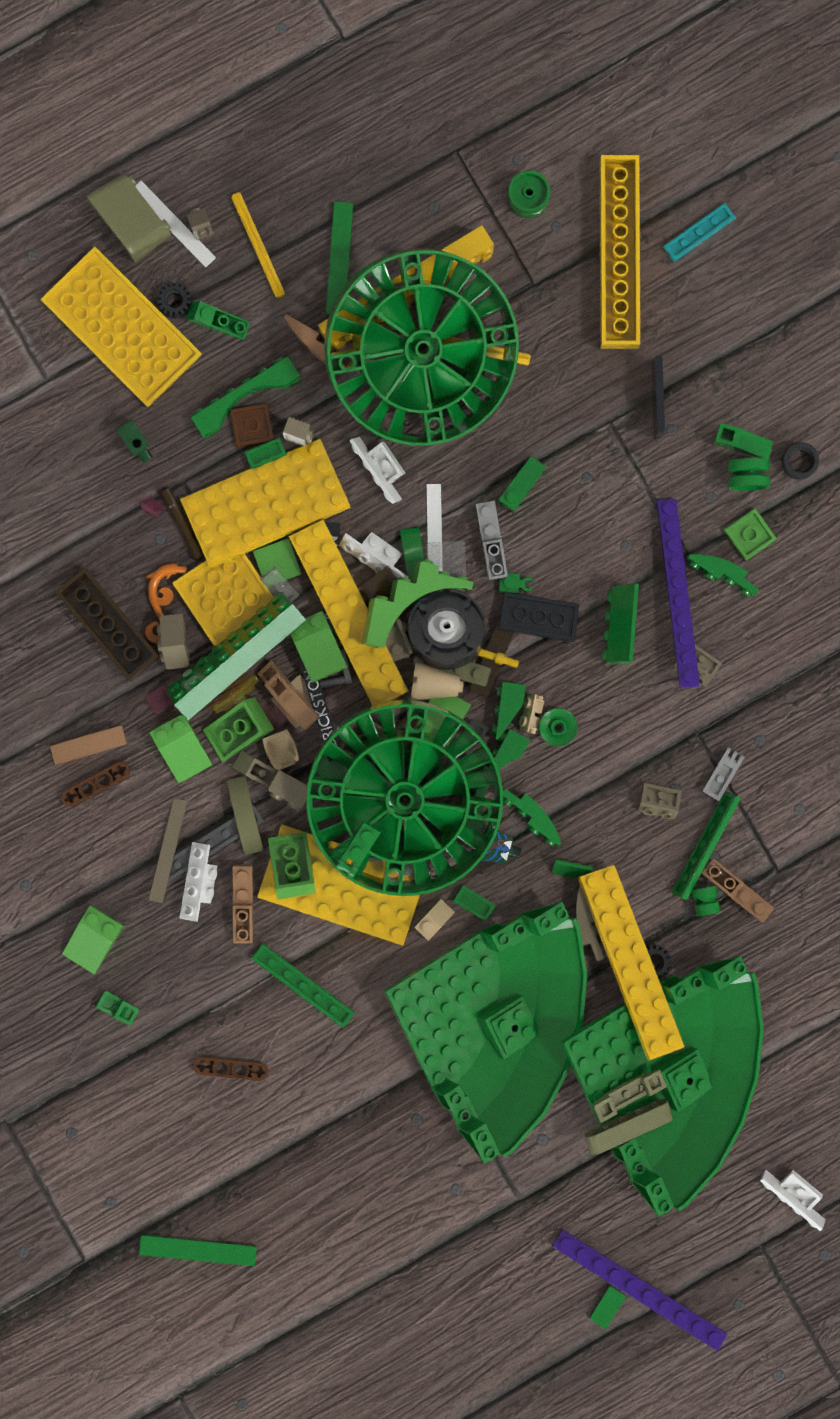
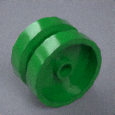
M526 170L518 173L512 179L508 191V203L512 211L523 218H533L545 211L550 198L548 180L536 171Z
M743 458L727 462L728 472L734 475L728 479L729 490L755 491L770 488V477L764 475V473L770 470V460Z

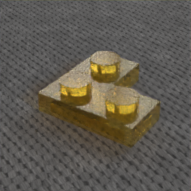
M255 674L245 679L234 691L222 697L212 709L217 714L222 710L227 712L234 706V703L236 705L240 704L246 699L244 695H248L255 689L254 685L259 679Z

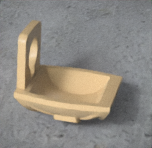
M287 729L263 738L266 754L275 769L286 768L299 760L296 745Z

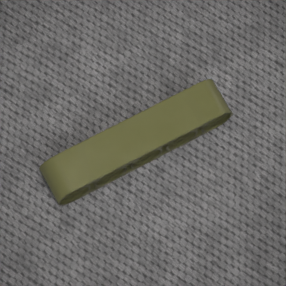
M656 1100L586 1132L584 1136L589 1153L592 1155L603 1153L672 1121L673 1117L668 1100Z

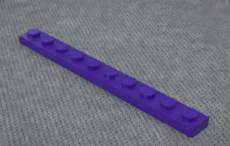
M676 499L657 500L656 505L680 689L699 687L700 682Z
M561 1230L552 1247L713 1349L718 1351L728 1335L725 1331L565 1230Z

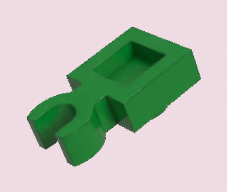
M508 573V577L500 578L499 592L518 594L519 588L524 592H532L531 588L525 587V583L528 581L533 582V579L526 577L523 580H519L520 574Z

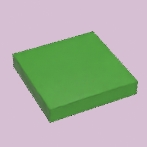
M756 508L723 530L744 561H747L777 540Z
M289 538L253 551L263 581L267 587L302 575Z

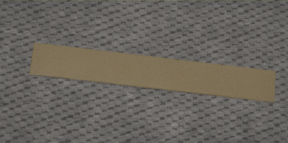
M173 799L149 897L150 901L163 903L187 805L185 800Z

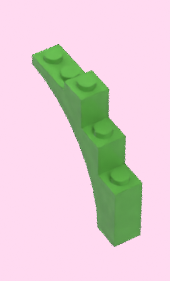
M422 559V561L415 563L412 583L411 579L403 577L393 581L389 601L388 597L384 596L370 599L361 644L379 649L384 648L394 622L403 610L416 599L436 590H472L473 582L468 581V577L457 575L455 578L451 577L448 572L439 571L438 573V565H434L431 560Z

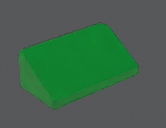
M555 859L552 874L578 879L581 876L592 873L593 868L592 866Z

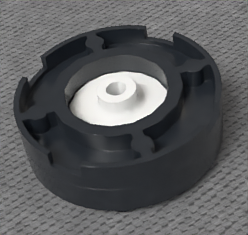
M456 590L438 593L434 591L421 598L412 609L408 621L409 640L414 653L425 664L443 670L457 669L473 661L480 653L485 641L484 614L477 602L467 594Z

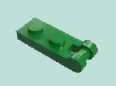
M363 821L335 868L347 872V875L353 878L381 833V830ZM348 858L354 861L352 866L346 863Z

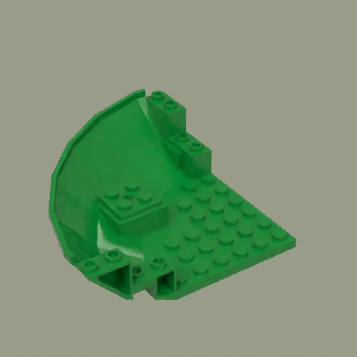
M563 902L525 911L518 914L516 918L505 925L496 923L482 929L383 990L430 1088L442 1107L449 1110L456 1124L455 1127L484 1164L499 1154L505 1158L515 1151L547 1114L570 1070L571 1064L561 1041L580 1030L583 1026L587 970L580 926L576 918L569 917ZM521 926V931L518 933L517 929ZM516 1025L517 1029L513 1032L512 1026ZM466 1112V1116L462 1118V1114Z
M741 956L694 967L695 970L682 978L674 975L659 981L684 1048L648 1061L625 1002L561 1041L598 1126L656 1100H668L673 1117L672 1121L610 1149L615 1158L623 1162L630 1182L658 1217L668 1213L673 1207L681 1211L690 1204L720 1170L746 1120L759 1077L764 1026L758 980L754 972L747 971ZM657 1069L661 1071L667 1086L666 1088L651 1096L648 1094L617 1110V1115L602 1123L599 1122L593 1108V1104L599 1098L634 1077ZM688 1078H691L690 1084H687Z

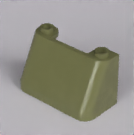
M123 174L86 195V198L136 263L172 236L169 231L171 227L165 219L161 220L137 190L134 186L137 183L133 177Z

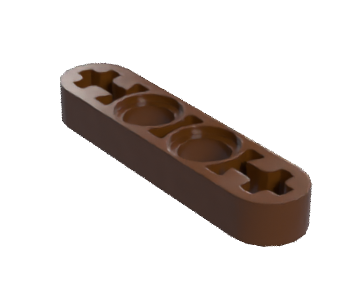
M118 762L74 785L62 793L61 800L63 804L75 806L126 779L130 775V767L124 762ZM118 766L126 767L125 775H116L117 780L114 781L109 771L112 770L115 773L119 770ZM103 774L108 775L110 778L107 785H102L99 782V778ZM86 783L91 784L93 787L90 794H85L82 791V787ZM76 788H78L79 793L83 796L81 799L80 796L74 797L73 803L66 801L68 793L71 795L77 793Z
M199 1057L193 1064L197 1074L261 1081L269 1073L267 1065L261 1062ZM203 1060L206 1065H211V1061H214L213 1072H209L211 1068H204L201 1071L197 1064ZM219 1062L225 1063L227 1066L226 1072L219 1073L216 1070V1065ZM238 1064L246 1067L245 1074L238 1075L235 1068ZM249 1065H253L252 1069L254 1070L261 1066L265 1074L258 1077V1073L252 1072V1076H248L250 1071Z

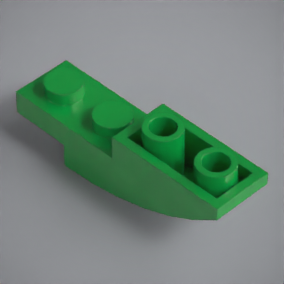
M690 554L686 559L689 561L688 565L695 570H702L705 573L704 576L710 581H718L723 576L727 584L731 586L736 585L740 588V593L748 598L749 596L754 597L760 590L744 579L748 571L732 562L702 554Z
M507 789L503 790V802L510 807L513 804L519 808L517 810L519 814L525 818L528 815L531 817L527 822L530 826L528 829L536 835L541 833L545 836L544 841L552 847L555 844L557 846L561 844L552 821L532 798L524 794L519 799Z

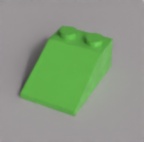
M323 611L305 618L306 620L290 633L312 683L348 668Z
M253 697L239 703L203 731L221 761L225 762L265 737L274 728L256 698Z
M458 697L436 698L429 701L430 704L442 707L461 719H464L471 704ZM428 710L425 732L436 736L446 716ZM419 719V721H418V723L416 724L415 727H417V726H419V725L421 724V720H420V719ZM455 734L452 736V738H451V739L448 741V743L446 744L448 747H449L450 743L452 742V740H453Z
M183 714L149 732L178 783L212 766L190 722Z
M306 832L268 838L277 899L315 894Z
M90 905L62 955L91 973L96 974L125 927V924L96 906Z

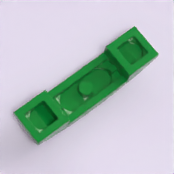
M419 527L400 530L408 579H411V583L415 563L424 559ZM425 594V595H423L422 597L416 599V600H415L414 602H412L411 604H412V605H416V603H417L421 598H423L424 596H426L427 594Z

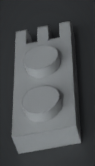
M727 747L702 790V792L717 801L721 799L745 757L741 754L738 760H735L738 754L736 751L733 752L731 757L728 756L731 752L730 747Z

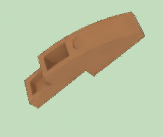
M270 661L257 673L265 682V687L304 730H307L320 718L275 662Z
M714 858L703 870L702 874L761 923L775 909Z
M233 865V943H253V865Z

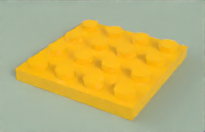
M245 554L212 568L209 567L206 560L173 582V585L214 646L226 640L231 632L240 628L245 620L254 616L256 611L260 607L267 605L273 597Z

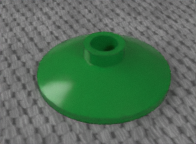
M555 708L543 715L539 724V730L545 742L552 746L561 747L573 741L577 734L578 725L576 718L571 712L562 708ZM556 724L561 725V731L555 730L554 727Z

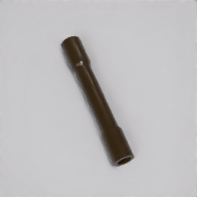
M171 488L162 491L160 494L185 538L194 560L197 561L203 558L204 553L186 522Z

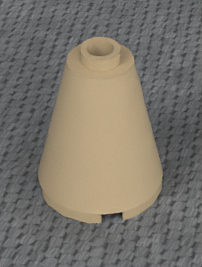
M415 663L411 700L456 697L458 693H462L464 682L460 681V677L422 663Z

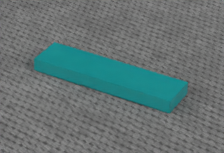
M723 203L664 245L663 249L671 260L676 262L731 223L736 217L726 203Z

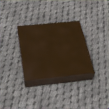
M387 565L359 585L358 590L368 602H370V599L377 598V596L388 597L389 601L392 583L395 580H399V578Z

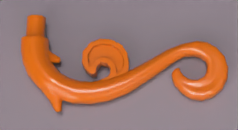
M175 563L166 564L146 576V578H151L148 586V596L150 604L159 620L160 616H164L160 606L171 604L174 595L170 588L164 587L159 590L163 597L158 598V584L165 576L166 579H169L171 575H177V573L186 574V566H178ZM152 622L145 628V637L154 644H158L157 640L161 639V635L156 636L153 634V628L157 626V622Z

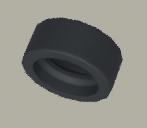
M805 442L791 445L782 457L784 472L795 480L809 478L819 466L817 450ZM803 450L810 455L811 466L807 471L797 472L791 468L789 458L793 452Z

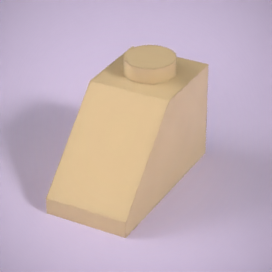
M440 899L414 928L429 941L455 912Z

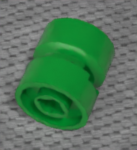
M716 885L692 890L693 900L697 902L694 906L696 917L721 912L719 901L715 899L718 896Z

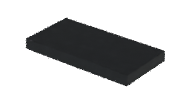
M654 356L651 363L654 439L661 438L665 432L662 356Z
M504 592L498 630L574 642L579 604Z

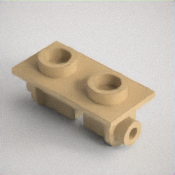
M527 694L523 703V715L519 721V731L536 734L541 718L536 717L535 713L542 714L543 696Z

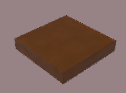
M268 403L230 410L237 448L274 440Z

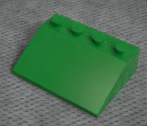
M639 584L612 586L611 591H607V602H610L609 610L606 609L605 621H608V629H604V640H607V646L603 648L602 659H605V664L628 666L633 662Z

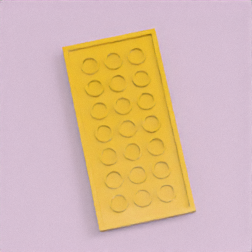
M96 247L89 251L41 298V301L147 407L164 393L202 355Z
M321 439L288 452L284 457L255 469L246 470L180 499L210 568L351 508Z
M281 824L278 836L302 833L304 831ZM306 832L316 893L277 899L270 857L257 898L402 946L404 945L420 895H387L355 884L331 865L319 849L313 834ZM334 841L328 842L333 849L340 845V843ZM348 858L346 862L351 864L353 861ZM369 859L363 872L383 878L386 861L370 862ZM391 871V872L388 874L390 877H391V874H392V876H393L392 878H395V877L398 876V874H396L395 871ZM414 873L410 876H403V881L415 880Z

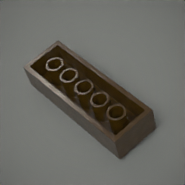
M85 567L56 591V594L129 681L132 682L161 658Z

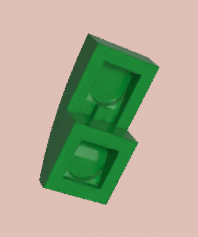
M105 989L95 1005L96 1008L131 1026L140 1010L138 1007Z

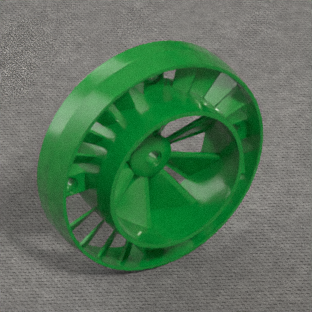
M418 248L383 256L369 263L348 281L339 293L330 311L325 330L324 352L327 372L332 387L345 409L360 424L376 435L396 443L427 446L457 439L474 430L492 415L504 399L512 383L518 361L519 338L516 320L505 294L485 271L458 255L441 250ZM420 254L436 255L431 281L423 280ZM398 258L401 281L393 283L385 262ZM454 260L458 264L447 287H445L444 283ZM414 265L415 272L412 275H408L407 268ZM369 272L381 288L379 292L366 279L365 275ZM472 273H475L477 275L475 279L470 283V285L465 289V291L461 295H459L458 293L465 285L467 280L470 278ZM352 289L368 301L365 306L349 295ZM405 290L414 291L419 328L415 327L403 293ZM487 290L491 292L489 296L472 307L471 304ZM447 294L455 303L433 332L431 328L444 296ZM341 308L358 316L357 321L354 322L338 316L339 309ZM497 310L500 311L503 323L483 326L480 318ZM378 316L405 335V338L371 320L372 317ZM332 330L353 334V349L330 353ZM501 330V336L498 339H494V332ZM463 331H469V340L442 344L441 342ZM425 343V351L418 352L419 345ZM504 344L503 360L486 357L487 347ZM401 352H403L402 354H399V355H395V356H391V357H386V358H382V359H378V360H374V361H370V362L364 363L367 359H372V358H377V357H381V356H386V355H391V354H396V353H401ZM344 357H350L351 359L347 366L342 365ZM440 357L460 367V372L457 373L439 360ZM426 368L428 369V374L433 392L432 395H430ZM482 370L497 375L496 381L482 376ZM360 371V375L339 385L334 374ZM367 383L370 389L350 405L345 397ZM474 386L487 395L483 401L471 391ZM378 394L382 401L368 420L361 416L362 412ZM461 399L472 411L467 416L457 404ZM390 405L396 407V411L389 429H384L380 426ZM447 408L453 424L444 428L442 410ZM406 411L421 413L423 433H402ZM432 420H437V425L434 428H429V423Z
M394 700L378 703L358 711L341 723L326 739L319 749L310 770L306 796L307 815L313 837L319 849L334 868L363 821L373 825L386 815L374 825L375 828L381 830V833L354 877L348 876L347 872L343 870H336L355 884L377 893L393 896H415L431 893L455 883L482 860L491 847L500 826L503 810V787L496 761L489 747L476 730L454 713L430 703L414 700ZM408 707L405 728H396L393 708ZM428 710L446 716L436 736L425 732ZM378 712L383 728L382 732H377L370 715L371 713ZM415 718L421 720V724L417 727L410 724ZM355 721L367 737V740L363 743L349 726ZM462 725L463 727H465L466 729L461 733V735L448 747L446 744L456 733V731L460 728V726ZM336 736H339L354 750L351 756L332 742ZM404 740L412 742L408 779H405ZM476 743L481 745L480 748L458 760L457 757ZM322 754L346 765L341 779L315 776ZM364 755H369L392 784L379 773ZM446 755L451 765L420 787L419 783L441 758ZM487 763L491 765V768L465 776L467 771ZM324 785H330L332 790L326 793L321 788ZM494 785V799L470 796L469 788ZM346 793H348V794H357V795L376 796V797L353 796V795H346ZM460 794L457 806L424 802V798ZM403 795L410 797V800L406 803L401 802L399 799ZM313 798L339 801L340 805L314 808ZM485 805L487 810L484 813H480L477 811L479 806ZM421 813L440 831L433 835L418 817V814ZM342 814V822L322 830L320 829L319 821ZM467 818L489 821L484 833L481 834L465 826ZM402 820H404V844H399ZM348 830L351 837L333 849L328 842ZM458 837L473 849L468 852L455 840ZM444 850L448 852L456 863L452 867L442 854ZM371 856L386 861L383 878L363 872ZM425 860H431L436 875L430 876ZM413 863L415 880L403 881L405 864ZM391 871L399 873L395 878H391L388 874Z

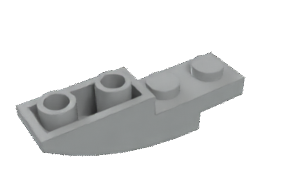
M495 501L477 503L475 505L489 580L508 577Z

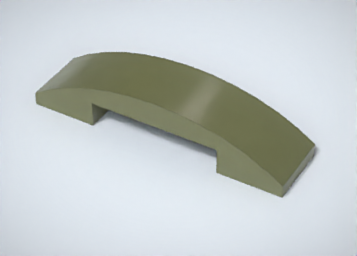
M246 776L227 780L245 855L264 851Z
M657 1069L634 1077L599 1098L593 1104L599 1122L602 1123L617 1115V1110L648 1094L651 1096L666 1088L667 1086L661 1071Z

